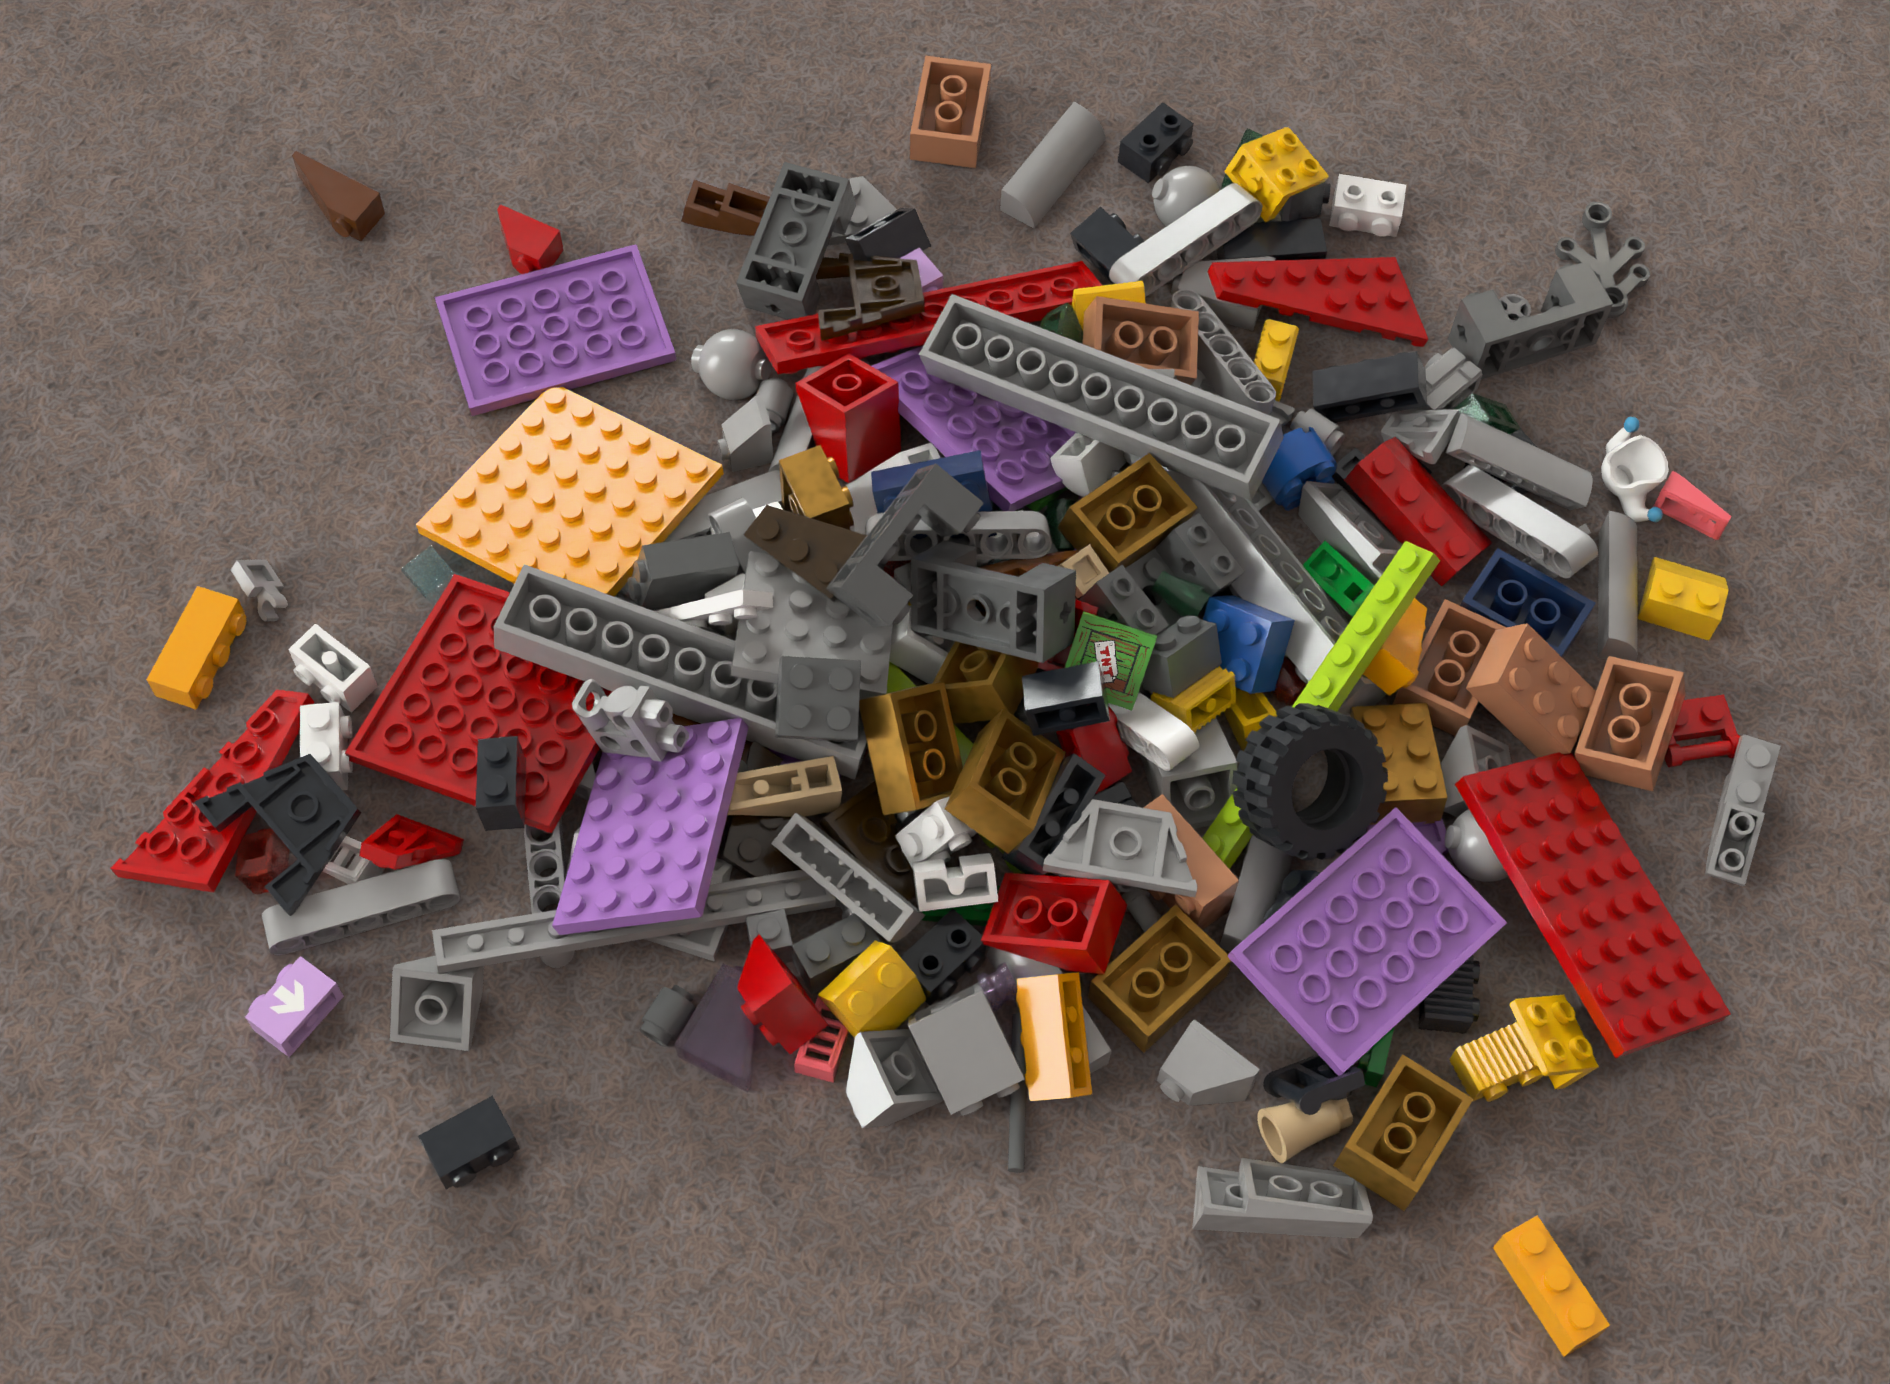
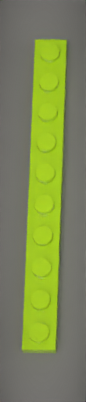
M1407 541L1403 543L1292 707L1295 708L1299 703H1309L1314 706L1320 705L1336 712L1339 710L1440 562L1434 553ZM1233 793L1202 837L1229 869L1253 836L1250 833L1249 827L1244 825L1238 816V811L1241 808L1235 806Z

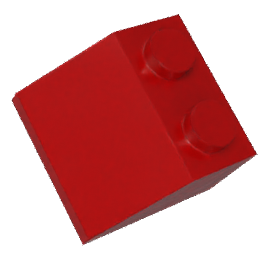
M760 934L755 937L737 985L738 991L745 1000V1003L740 1007L754 1026L759 1022L763 1024L759 1029L773 1047L780 1043L789 1054H792L826 1028L828 1023L792 971Z

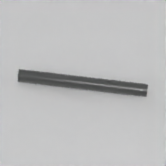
M1020 1013L1012 1015L1011 1049L1025 1078L1026 1062L1024 1048L1021 1044ZM1025 1079L1018 1082L1020 1088L1010 1094L1008 1171L1014 1173L1024 1172Z

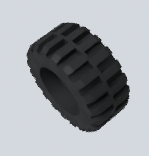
M1299 703L1295 708L1286 706L1276 711L1277 717L1268 715L1259 723L1261 728L1257 732L1254 730L1250 732L1245 739L1248 742L1245 750H1239L1236 761L1240 763L1238 771H1233L1232 784L1237 786V791H1233L1235 806L1241 808L1238 811V816L1242 823L1249 827L1250 833L1256 838L1291 856L1312 861L1315 858L1320 860L1332 858L1335 856V851L1342 854L1353 845L1352 842L1355 839L1359 840L1368 832L1366 828L1371 822L1376 823L1380 815L1377 812L1380 802L1385 803L1387 791L1383 790L1385 782H1388V769L1382 766V763L1386 762L1383 749L1377 746L1378 740L1371 730L1366 729L1363 723L1326 707ZM1324 750L1328 763V773L1324 788L1310 806L1295 812L1292 802V788L1295 777L1301 766L1311 756Z

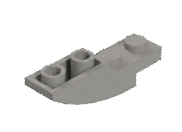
M1745 734L1739 738L1731 770L1725 778L1709 845L1706 875L1745 886L1765 815L1762 811L1780 745Z

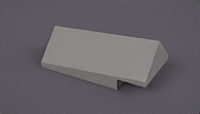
M1307 481L1303 486L1298 512L1299 517L1321 543L1324 540L1328 542L1375 585L1402 544L1341 485ZM1423 585L1415 598L1418 600L1428 592V589Z
M1241 1158L1238 1172L1200 1166L1197 1169L1193 1229L1359 1238L1372 1223L1373 1214L1365 1186L1344 1172Z

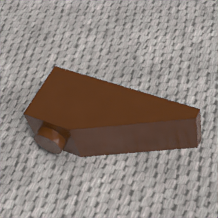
M295 151L292 157L298 176L331 223L333 229L343 237L351 236L362 241L385 214L380 193Z

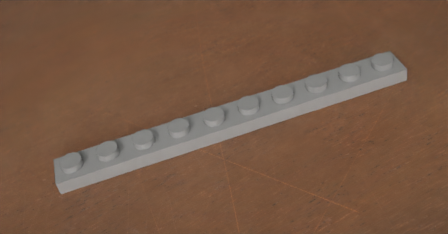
M796 870L711 884L703 915L699 918L559 935L552 926L556 910L436 929L432 930L438 973L742 923L746 922L747 916L785 909L786 915L832 908L835 907L836 899L835 896L805 871Z

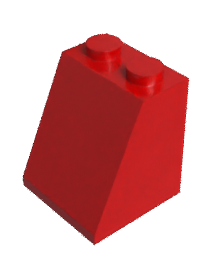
M848 353L795 383L796 391L816 446L821 445L827 458L832 457L834 459L840 479L849 484L901 452L898 381Z

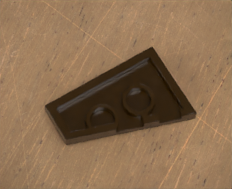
M769 505L764 507L743 534L749 541L832 602H835L837 597L826 589L867 536Z
M875 780L827 815L819 824L833 840L907 901H911L916 897L913 869L895 837L898 833L895 827L897 823L895 815H883Z

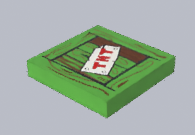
M1083 612L1065 668L1099 661L1106 685L1108 703L1132 711L1157 636Z

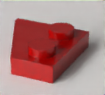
M396 814L361 843L359 856L372 861L378 867L396 870L459 855L462 851L464 839Z

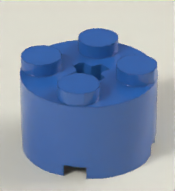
M1309 427V432L1307 433L1302 428H1298L1283 435V440L1262 483L1276 504L1282 505L1286 511H1289L1300 505L1302 489L1307 481L1334 484L1335 481L1332 475L1335 473L1338 465L1313 427Z

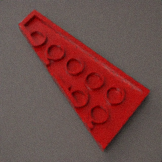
M276 689L246 722L248 729L234 744L228 741L219 751L222 757L212 768L208 770L204 767L163 811L164 819L150 834L144 832L135 841L138 845L135 851L125 861L119 859L110 868L114 874L121 878L214 893L257 811L254 807L249 808L219 832L195 805V802L205 796L211 798L226 792L227 787L239 782L243 785L264 776V772L281 766L300 731V705L315 703L308 693Z

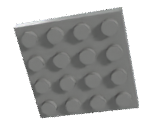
M749 551L743 589L772 592L773 608L757 611L758 617L738 620L730 676L778 684L779 659L782 656L861 660L859 699L886 694L893 622L890 626L873 627L838 598L835 602H832L770 555Z

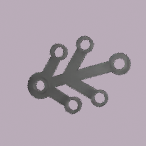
M1591 202L1585 208L1582 223L1591 232L1595 258L1580 248L1577 242L1570 237H1563L1558 241L1555 253L1563 260L1572 259L1577 263L1589 262L1613 303L1608 318H1616L1626 311L1628 306L1627 296L1636 287H1642L1647 283L1650 271L1642 264H1635L1630 268L1627 277L1618 285H1615L1614 275L1631 259L1641 257L1645 243L1639 237H1629L1625 240L1623 248L1610 259L1605 229L1612 217V211L1605 203ZM1562 246L1569 247L1571 251L1564 250ZM1629 246H1635L1638 250H1632ZM1634 273L1641 274L1643 278L1636 277Z

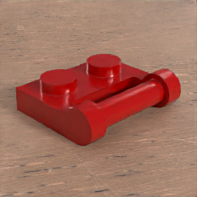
M1724 694L1683 701L1664 758L1668 767L1681 766L1683 761L1728 755L1729 758H1734L1741 736L1737 734ZM1721 735L1722 741L1682 747L1676 743V741Z

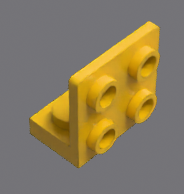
M1289 127L1282 128L1241 145L1224 171L1233 183L1240 185L1262 203L1263 207L1260 216L1265 222L1277 216L1290 196L1321 184L1328 178L1326 171Z
M1565 995L1519 998L1510 1002L1513 1014L1542 1075L1549 1076L1555 1089L1566 1088L1599 1067L1593 1055L1592 1047L1584 1037L1575 1018V1011Z

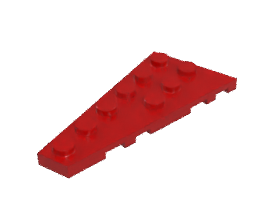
M1396 257L1212 262L1207 271L1216 297L1219 300L1258 308L1260 305L1278 308L1279 314L1292 317L1295 312L1309 316V321L1358 333H1361L1364 329L1381 333L1382 338L1392 341L1396 337L1411 340V345L1417 347H1424L1429 340Z

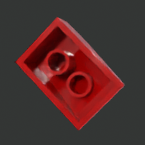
M1005 873L998 891V902H995L981 942L984 945L1068 971L1105 974L1127 904L1110 880Z

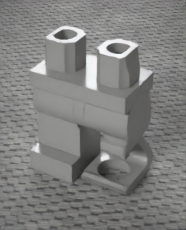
M589 679L584 682L572 702L573 710L600 749L606 753L651 757L654 761L662 762L668 751L681 752L689 738L686 728L682 725H675L672 721L673 709L668 701L658 700L652 689L648 686H640L638 690L631 686H622L614 690L609 696H606L597 681ZM592 692L595 699L594 706L591 711H587L586 698Z

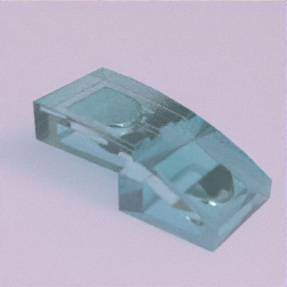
M429 546L401 569L410 582L433 606L436 605L453 575H460L458 571L454 573L432 546Z

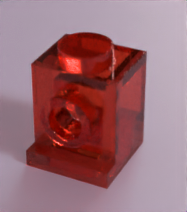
M261 829L255 833L244 835L238 846L235 877L254 894L269 892L264 886L288 868V847L272 829Z

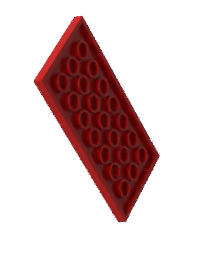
M1557 752L1466 775L1455 783L1456 788L1479 827L1485 833L1490 846L1615 1058L1718 1023L1731 1015L1721 995L1712 984L1699 959L1690 948L1679 926L1668 912L1658 892L1654 889L1640 866L1638 859L1632 853L1619 828L1613 822L1572 753L1561 754Z

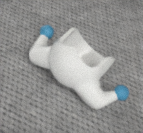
M1628 417L1624 422V427L1606 444L1607 455L1601 466L1602 479L1608 490L1618 496L1626 516L1635 522L1650 520L1656 523L1662 519L1663 512L1655 506L1651 509H1646L1645 500L1647 493L1666 479L1669 472L1668 461L1662 449L1650 438L1639 435L1629 439L1631 433L1638 430L1640 422L1636 417Z

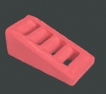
M1674 471L1670 474L1654 504L1655 507L1662 510L1663 514L1715 540H1719L1732 517L1688 480Z
M817 997L815 1006L821 1015L823 1010L830 1011L824 1002ZM823 1017L828 1023V1027L839 1029L838 1035L820 1031L799 1048L794 1067L795 1073L834 1083L849 1032L840 1021ZM818 1038L835 1044L831 1048L813 1043V1040ZM812 1051L830 1056L829 1061L810 1057L809 1053Z

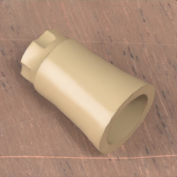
M1346 1098L1323 1102L1320 1110L1313 1115H1307L1299 1111L1293 1102L1263 1108L1258 1111L1260 1133L1270 1153L1280 1163L1286 1162L1311 1145L1339 1133L1340 1129L1350 1126L1353 1122V1115Z

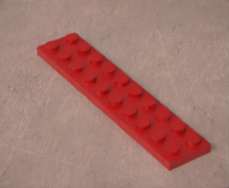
M1083 261L924 292L925 312L828 340H821L818 314L755 326L756 339L777 374H792L811 367H825L848 353L858 359H864L874 354L894 353L908 347L924 346L951 294L1030 324L1034 321L1049 318L1058 319L1064 315L1072 314L1074 289L1103 285Z

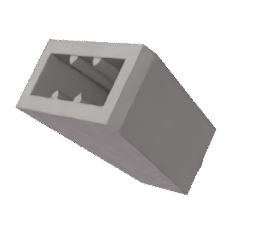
M1266 256L1198 261L1183 271L1182 275L1174 278L1171 294L1173 295L1176 291L1183 289L1197 292L1221 322L1253 331L1262 305L1258 308H1253L1217 299L1207 271L1212 262L1275 261L1276 258Z

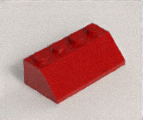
M1396 436L1383 442L1362 459L1344 479L1402 545L1407 541L1434 553L1438 557L1440 562L1431 573V577L1441 587L1492 544L1489 538Z

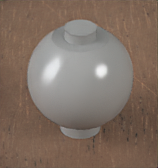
M1181 166L1171 170L1162 179H1159L1153 187L1152 197L1154 198V208L1157 217L1167 227L1219 192V184L1209 172L1196 166Z
M727 329L714 334L704 345H698L692 354L691 364L693 371L700 373L705 386L713 394L723 399L740 400L753 395L758 391L760 382L767 380L771 373V363L756 337L739 329Z
M1468 809L1454 821L1453 825L1447 828L1445 833V846L1448 848L1455 866L1465 876L1480 882H1495L1509 877L1471 811Z

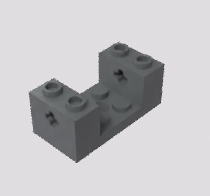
M788 162L783 163L736 282L746 308L788 320L814 315L821 298L816 275L833 232L845 235L856 207L849 179ZM792 228L803 230L802 236L796 240L785 238L786 232Z
M1588 261L1575 265L1566 264L1555 272L1541 308L1542 313L1534 316L1525 315L1511 322L1494 290L1483 293H1471L1461 299L1448 340L1453 348H1456L1466 357L1467 361H1471L1482 370V380L1596 344L1613 303Z
M933 464L918 469L826 589L873 627L890 626L892 622L896 625L899 624L911 608L907 603L913 594L877 565L879 563L885 565L898 549V546L894 544L903 532L909 534L920 520L941 537L958 535L962 531L968 533L981 517L977 511L983 505V502L939 465Z
M1197 513L1175 528L1146 555L1126 568L1123 565L1119 566L1097 581L1079 600L1099 607V617L1157 635L1177 623L1180 618L1190 616L1206 605L1209 597H1216L1221 594L1245 571L1203 517ZM1143 591H1147L1154 596L1156 606L1152 604Z
M945 540L911 558V593L913 594L911 598V630L1044 663L1073 644L1075 633L1076 570L1041 563L1023 575L1016 577L976 567V547ZM976 599L984 604L986 616L981 615L976 608Z

